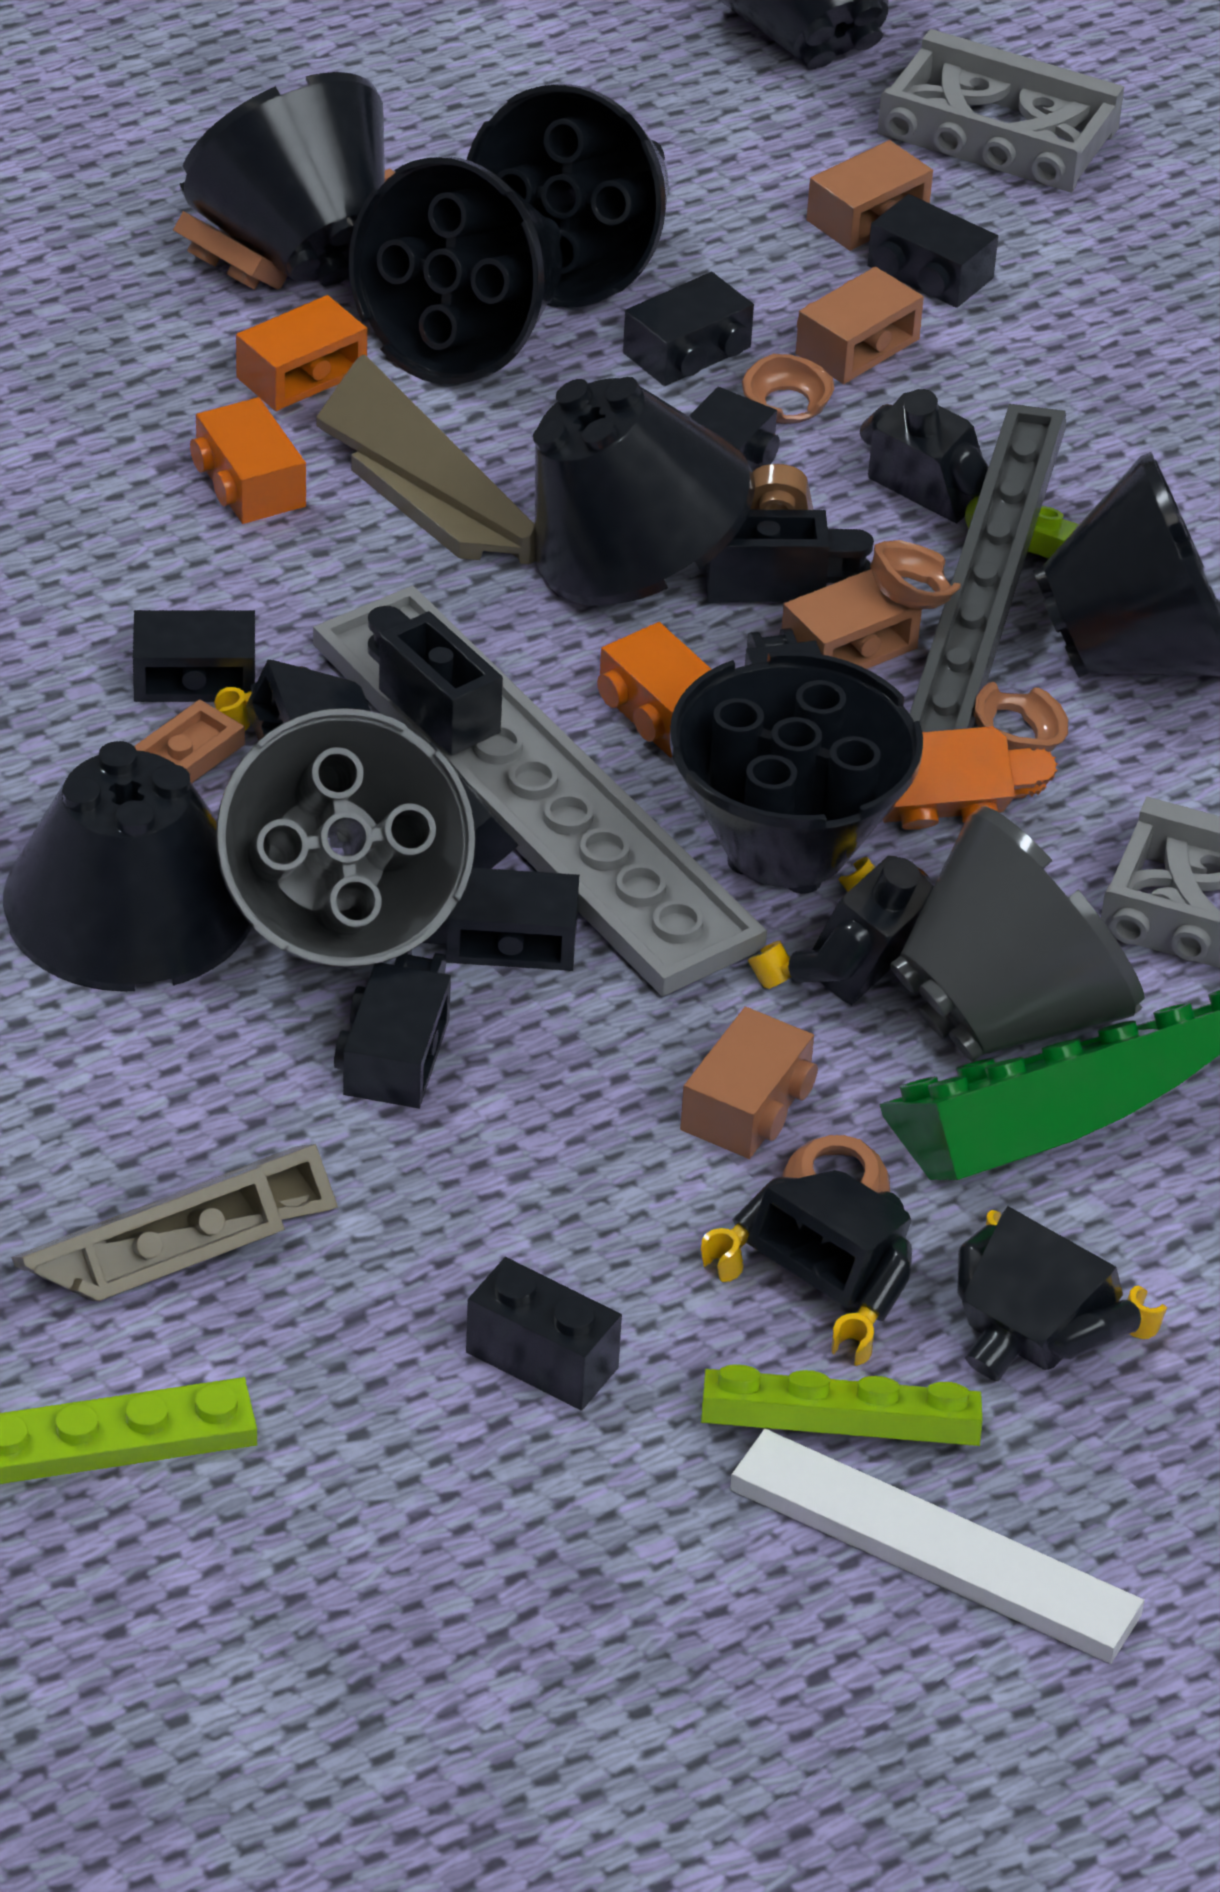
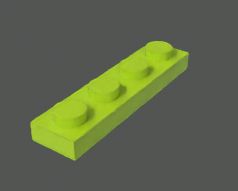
M740 1364L727 1365L720 1370L705 1369L701 1423L980 1446L983 1421L981 1391H969L965 1386L957 1383L936 1382L928 1387L899 1385L895 1380L883 1376H867L859 1381L830 1379L821 1372L812 1370L795 1371L789 1376L764 1374L751 1366Z
M245 1377L0 1413V1484L257 1446V1425Z

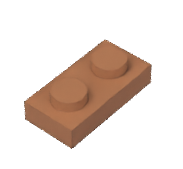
M185 211L182 212L173 231L192 241L187 249L188 252L215 267L220 258L231 264L226 274L254 290L260 281L278 290L287 278V275L274 266L270 260Z
M199 699L134 747L138 751L157 754L176 765L183 766L189 772L190 782L193 783L245 745V726Z

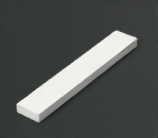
M768 1429L762 1431L731 1475V1491L1109 1664H1112L1142 1616L1144 1599Z

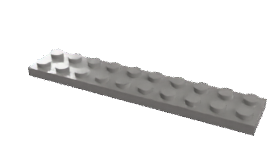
M413 585L313 626V645L346 679L352 680L362 687L365 698L381 714L406 724V728L422 737L428 744L432 741L517 842L519 846L515 849L538 872L580 875L578 912L662 997L761 951L766 946L767 930ZM379 606H393L400 609L410 619L430 611L503 676L501 733L451 756L379 690V664L368 654V639L374 634L368 627V614L370 611Z

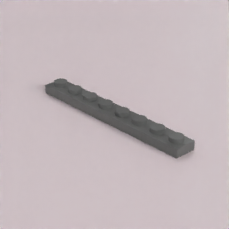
M1009 404L951 583V586L954 582L960 583L961 587L944 605L909 713L914 722H920L922 732L967 729L974 726L976 697L987 684L1066 430L1065 410Z

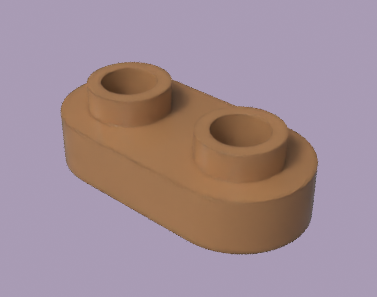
M769 464L761 466L752 472L755 492L751 509L814 510L808 479L801 470L784 464Z

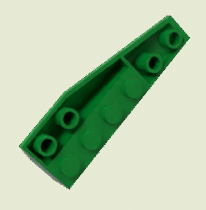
M1220 990L1208 994L1210 1004L1196 1008H1192L1190 1002L1172 1005L1153 1012L1155 1020L1137 1025L1136 1021L1117 1023L1099 1029V1036L1083 1041L1071 1039L1042 1048V1053L1029 1057L1012 1058L995 1063L994 1058L982 1059L957 1067L958 1077L938 1081V1077L934 1076L903 1084L899 1087L902 1097L879 1104L882 1116L929 1180H960L1073 1142L1127 1117L1179 1086L1220 1055Z

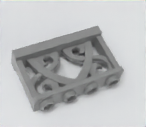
M930 29L923 37L922 47L893 85L887 87L881 94L877 132L883 136L1072 193L1077 186V180L1108 138L1112 139L1119 129L1124 86ZM968 104H997L1020 111L1027 120L1006 123L976 114Z
M1146 796L1139 813L1138 823L1112 882L1108 885L1104 894L1101 919L1115 939L1126 944H1135L1178 956L1187 961H1196L1220 968V911L1203 893V891L1220 890V816ZM1146 859L1165 864V870L1141 869ZM1150 886L1163 887L1156 889L1151 894L1138 891Z

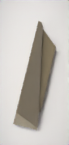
M366 355L357 358L316 417L317 427L357 450L351 457V471L458 558L480 560L482 552L489 551L512 553L519 559L520 564L535 562V524Z
M316 1144L295 1146L11 1258L16 1268L36 1274L89 1300L101 1301L285 1230L282 1223L284 1219L329 1211L337 1208L338 1205Z

